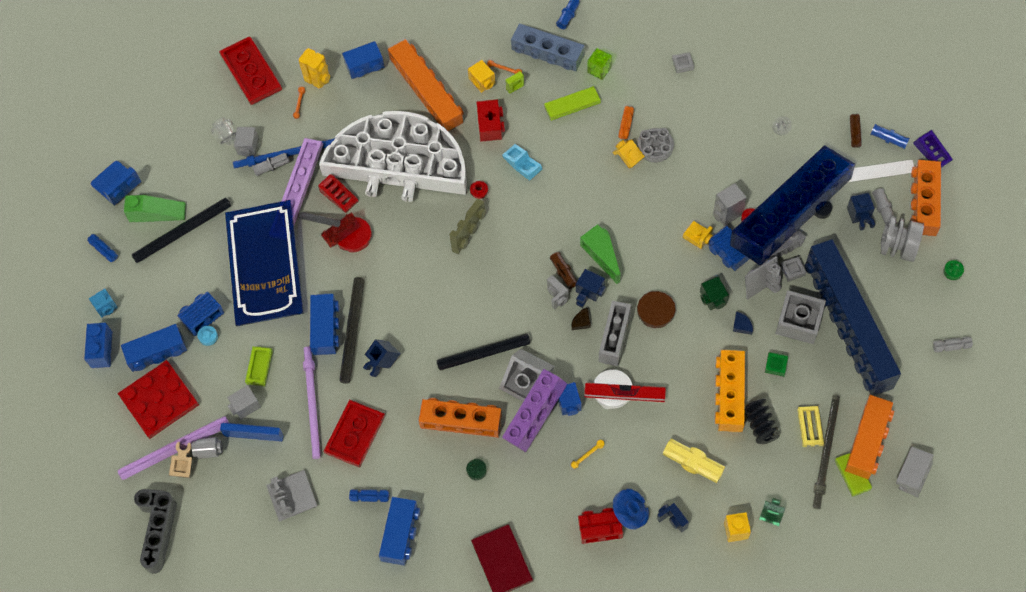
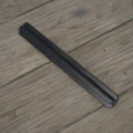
M527 333L437 359L436 363L439 370L448 369L529 345L530 338Z

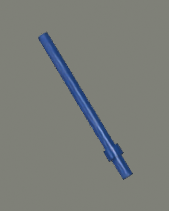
M335 138L322 141V149L330 145ZM301 146L255 157L254 155L247 156L246 159L233 161L234 169L244 166L252 167V165L266 161L267 158L271 159L283 153H286L287 156L297 155L300 152Z

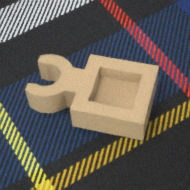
M180 442L176 443L178 456L172 455L169 476L190 478L193 458L187 457V454L191 451V443H188L186 450L180 449Z

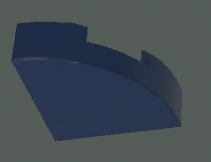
M736 312L733 332L752 335L753 326L746 315Z

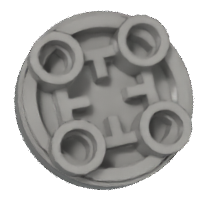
M651 128L641 131L637 147L645 156L643 159L657 163L665 161L671 156L674 141L666 128Z

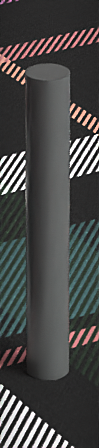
M306 212L299 214V218L334 227L340 226V220Z

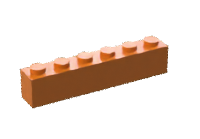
M405 39L388 48L389 59L435 121L447 131L462 124V115H464L462 108L459 105H455L452 95L446 93L444 85L440 80H436L433 70L431 68L428 69L424 58L417 55L414 45L409 44Z

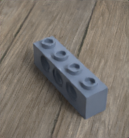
M520 23L511 38V49L515 52L546 61L552 65L561 66L566 70L577 71L584 57L583 44Z

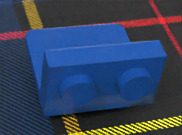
M114 161L91 181L92 187L114 206L141 183L137 172L132 167L127 169L119 161Z

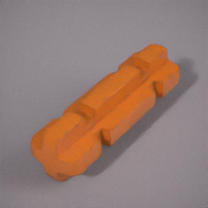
M624 107L618 136L620 139H628L634 113L633 107Z

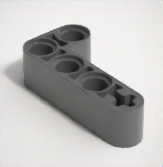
M141 489L135 493L134 502L143 512L150 513L140 563L149 573L156 574L164 566L177 503L169 492ZM149 497V501L142 504V501ZM168 499H169V502H168L167 505L161 506V504H162V502H163L164 500H168ZM165 519L162 525L157 526L159 520ZM160 538L159 544L153 546V542Z

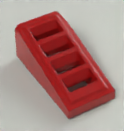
M332 174L328 175L318 185L320 193L345 213L359 201ZM349 198L350 200L343 205L342 203Z

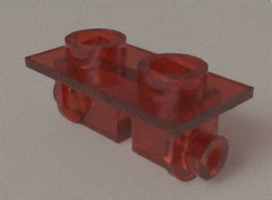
M351 212L340 220L339 227L331 226L324 230L321 236L329 247L332 248L361 226Z

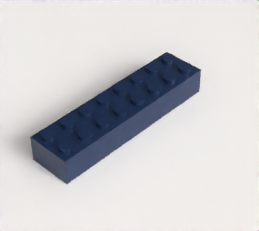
M833 239L811 246L805 263V269L808 274H811L813 285L816 290H819L821 299L826 300L825 307L827 306L829 310V317L832 323L836 324L840 339L844 340L846 344L847 354L855 362L856 372L861 374L863 378L864 388L873 396L894 389L901 376V372Z

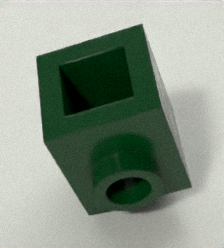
M719 276L701 283L700 297L704 305H707L710 310L715 308L721 309L726 306L729 294Z

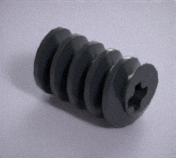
M766 399L753 401L744 409L747 421L750 422V428L753 430V435L757 437L755 440L757 444H767L780 437V435H775L779 430L778 427H771L776 423L775 420H768L773 414L765 413L770 409L769 406H763L767 402Z

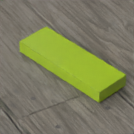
M592 86L544 103V108L550 121L598 105L601 103L595 87Z

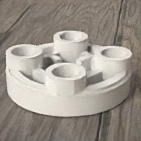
M614 369L603 371L594 381V383L632 385L630 378L625 373ZM595 398L604 409L620 408L630 401Z

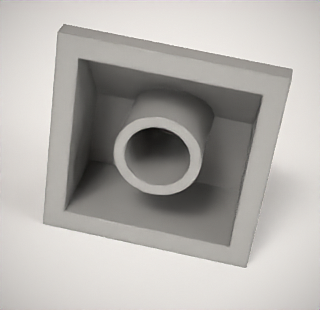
M520 349L512 355L499 389L524 402L543 369L552 373L555 366Z

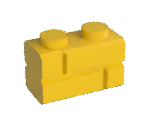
M310 48L306 49L299 58L304 81L320 89L330 80L328 65L324 55L316 53Z

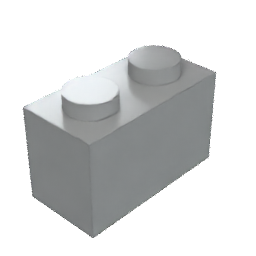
M736 184L716 194L713 215L723 226L741 217L744 210L746 196Z

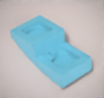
M516 144L502 154L503 158L529 181L543 170L541 164L530 158L528 152Z

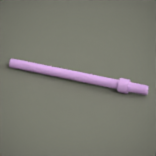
M304 347L305 361L303 362V370L306 372L312 458L319 459L321 457L313 373L315 362L312 360L310 347Z

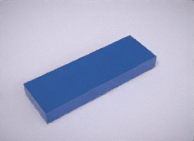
M221 423L220 427L224 437L282 442L284 436L281 429L276 427Z

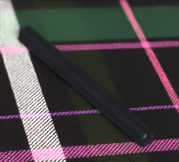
M227 198L221 199L131 254L132 258L136 263H139L231 206Z

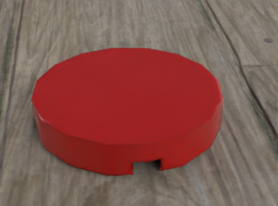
M349 217L342 220L340 226L335 228L334 236L340 249L354 253L363 250L369 245L372 232L370 225L364 219Z

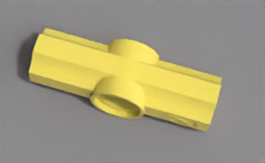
M672 438L663 451L664 456L681 464L682 468L689 473H698L715 483L719 481L725 469V466L709 459L703 451L694 447L689 448Z

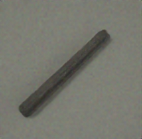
M355 277L353 280L339 377L340 383L349 384L351 380L364 288V279L362 277Z

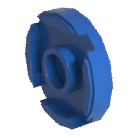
M626 489L615 495L613 499L614 514L624 527L636 530L644 526L649 519L648 507H645V500L637 491Z

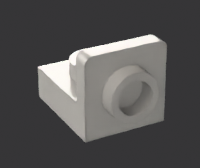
M553 275L547 279V290L554 297L551 302L552 307L556 309L558 306L562 307L568 301V289Z

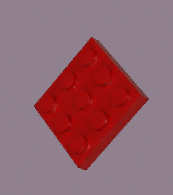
M167 360L117 393L149 439L199 406L196 399Z

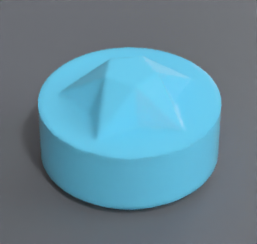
M204 326L198 331L197 337L202 345L210 346L217 341L218 334L214 327Z

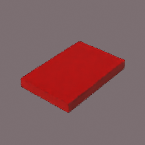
M349 399L323 451L324 454L360 468L385 418V413Z

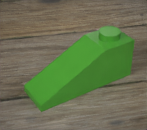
M147 195L125 196L124 213L129 222L185 220L186 203Z
M597 224L580 237V246L618 284L620 283V270L610 234L605 228H601Z

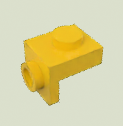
M632 139L620 141L612 152L614 155L618 154L628 168H632L645 157Z

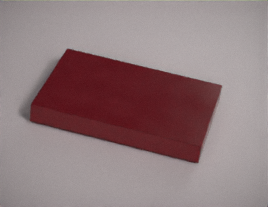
M509 524L471 540L492 592H510L533 582Z

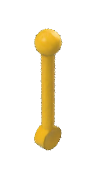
M598 440L596 446H594L591 450H589L577 461H572L571 467L573 469H576L579 466V463H581L584 459L590 456L598 448L602 449L604 447V441Z

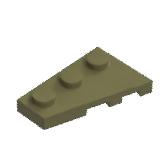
M477 198L467 211L465 220L458 222L457 231L452 230L450 232L452 252L459 254L462 249L466 248L469 236L475 233L478 221L482 220L485 216L484 201Z

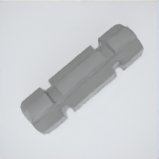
M971 337L933 342V350L936 353L943 352V350H960L962 347L963 349H968L973 346Z

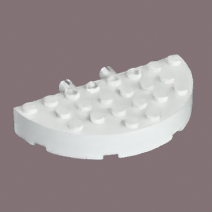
M386 111L380 115H368L356 120L335 136V140L326 147L319 163L322 176L332 174L336 178L368 182L365 194L371 197V193H373L372 197L377 196L379 183L403 186L401 199L406 202L407 197L409 198L408 202L413 201L415 188L466 195L467 177L465 163L458 143L440 124H435L429 118L416 113Z

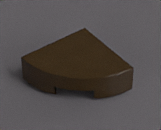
M588 308L582 309L576 314L571 323V330L591 328Z

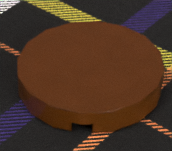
M651 291L640 298L637 305V315L647 327L654 329L663 328L674 319L675 303L666 293Z

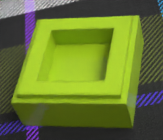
M521 71L505 79L506 90L509 94L524 86V75Z

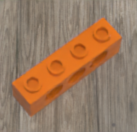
M918 160L916 166L912 167L911 177L914 178V183L911 186V194H914V199L911 201V210H914V215L911 216V221L924 224L922 235L937 236L941 227V162Z
M436 398L422 399L419 425L421 429L499 438L502 411L501 408L495 405H487L485 407L479 406L476 403L460 404L454 400L443 402ZM439 412L446 413L443 417L436 416ZM459 414L466 415L463 419L456 418ZM479 416L485 417V420L478 422L476 421V418Z

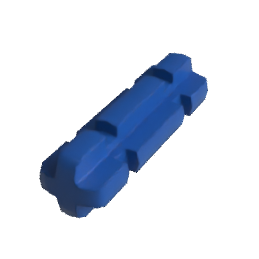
M91 234L88 237L87 241L89 244L95 247L108 261L114 262L118 258L116 252L111 250L98 236Z
M351 489L349 499L350 501L357 502L358 500H361V502H377L378 500L380 502H388L389 491H358V489Z

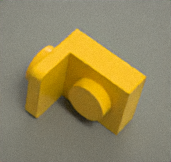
M693 221L684 232L683 238L702 249L705 244L709 245L710 238L714 236L712 235L713 227L709 226L706 229Z

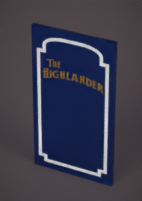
M291 200L226 212L225 219L235 326L304 314Z

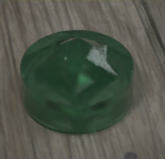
M473 459L467 464L466 471L470 479L481 480L485 477L487 468L482 460Z

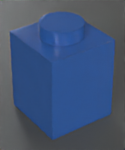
M575 382L567 384L558 399L562 416H572L581 411V400Z

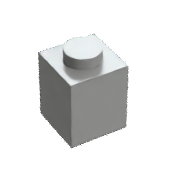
M237 127L234 142L237 154L241 156L256 155L258 134L255 127Z
M248 385L227 397L231 403L228 405V408L233 416L237 414L240 420L261 408Z

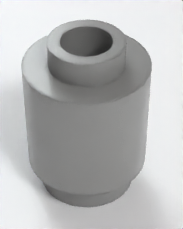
M217 437L202 438L192 442V455L199 459L219 457V454L223 451L222 441H218Z

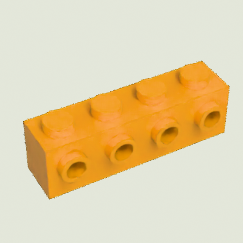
M721 350L720 356L716 357L715 368L719 369V375L715 377V387H719V393L715 394V405H718V412H715V424H718V431L743 432L745 351Z

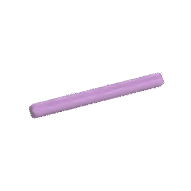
M223 416L118 469L120 478L125 480L178 453L176 450L177 442H180V449L184 450L187 448L188 443H191L192 446L193 441L207 438L219 432L221 423H229L227 418Z

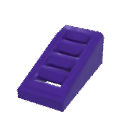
M932 130L913 142L915 147L929 161H938L937 159L943 157L944 160L941 161V168L953 160Z

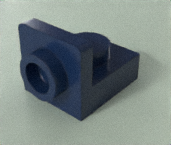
M675 503L670 506L666 504L658 510L657 520L659 523L670 517L671 525L675 529L678 528L681 533L688 528V520Z

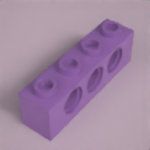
M543 369L502 438L522 451L527 452L567 386V383L560 377Z

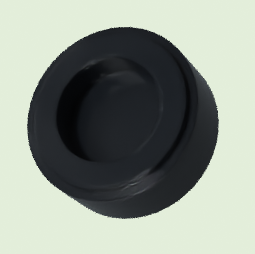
M825 199L817 200L812 209L813 214L820 219L828 218L832 212L831 203Z

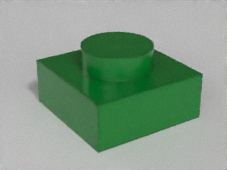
M769 352L765 373L784 377L788 356Z

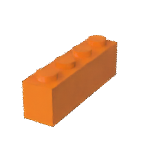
M869 395L845 468L846 472L869 479L871 474H876L879 463L875 461L877 456L881 457L884 448L881 442L882 439L886 440L889 428L886 425L887 422L892 421L895 412L891 410L893 402Z

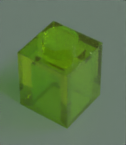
M598 48L595 49L587 60V73L601 80L604 79L612 68V55Z

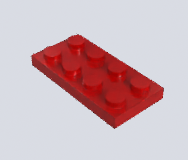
M250 36L219 51L220 56L250 105L282 90L280 83Z

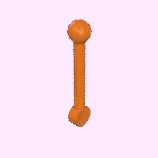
M489 60V61L487 62V65H488L489 67L494 66V67H497V68H500V69H503V70H506V71H509V72H512V73H515V74L518 73L519 71H521V73H522V70H521V69H516V70H514V69H511V68H508V67H505V66L496 64V63H494L492 60Z
M304 87L298 88L299 97L296 111L293 113L295 119L300 117L299 109L302 95L305 93Z

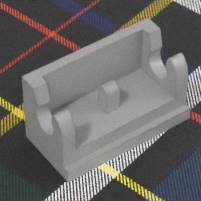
M911 447L896 481V484L900 485L898 489L918 498L933 465V454Z

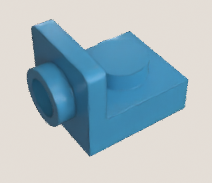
M105 288L88 298L101 318L110 315L118 308Z

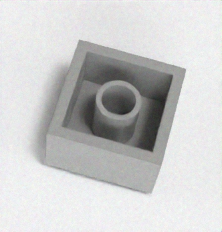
M787 290L775 334L814 344L826 300Z

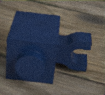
M869 193L851 196L847 209L852 223L860 222V231L864 230V223H868L870 228H874L875 222L872 215L875 208Z
M584 269L576 282V292L579 293L576 298V305L583 308L588 298L596 302L599 296L602 297L607 288L605 286V278Z
M375 339L364 354L370 361L365 363L363 368L370 370L373 367L370 375L377 377L380 367L390 369L401 353L390 342Z

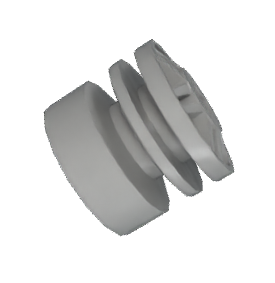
M891 216L883 230L880 254L886 255L890 247V257H894L896 251L901 250L900 259L914 262L920 246L924 224L910 221L908 227L903 228L904 219L900 218L898 225L895 226L896 217Z

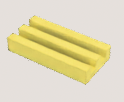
M818 406L798 407L797 412L802 446H823L824 441ZM803 411H806L810 440H807ZM810 411H814L818 440L814 439Z

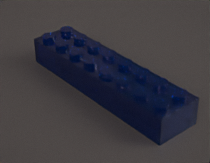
M824 145L732 231L730 246L761 266L852 179L855 163Z

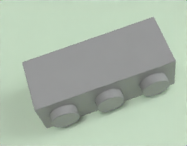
M612 301L599 350L600 363L618 366L630 318L631 304Z

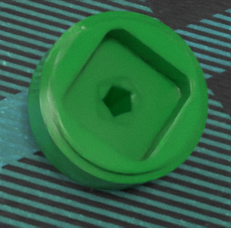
M951 260L946 263L943 273L950 280H958L964 273V266L959 261Z

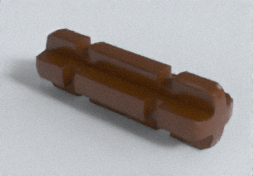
M859 114L850 115L851 146L853 148L861 147L862 143Z

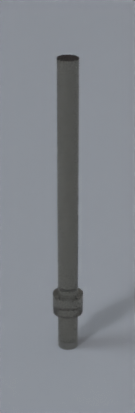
M838 395L832 396L817 483H814L813 488L815 495L812 507L814 509H821L822 498L826 493L827 485L825 481L840 396Z

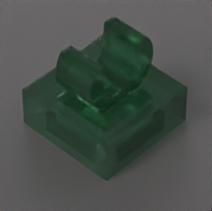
M773 498L771 503L765 501L759 519L779 526L785 511L784 507L779 506L781 500Z

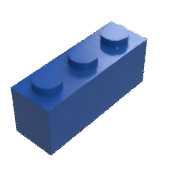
M334 294L310 295V349L313 355L336 354V347H339V336L336 335V329H339V318H336V312H339V301L335 300Z
M177 324L121 345L126 363L132 372L141 371L149 365L159 364L167 358L177 357L187 351Z
M392 497L379 552L381 562L405 566L406 560H410L412 547H409L410 541L414 540L416 534L414 523L420 516V508H418L415 500Z

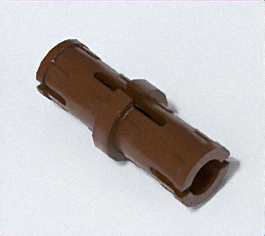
M560 252L552 254L550 260L556 267L558 276L562 277L568 289L576 287L577 280L571 272V266L566 264Z

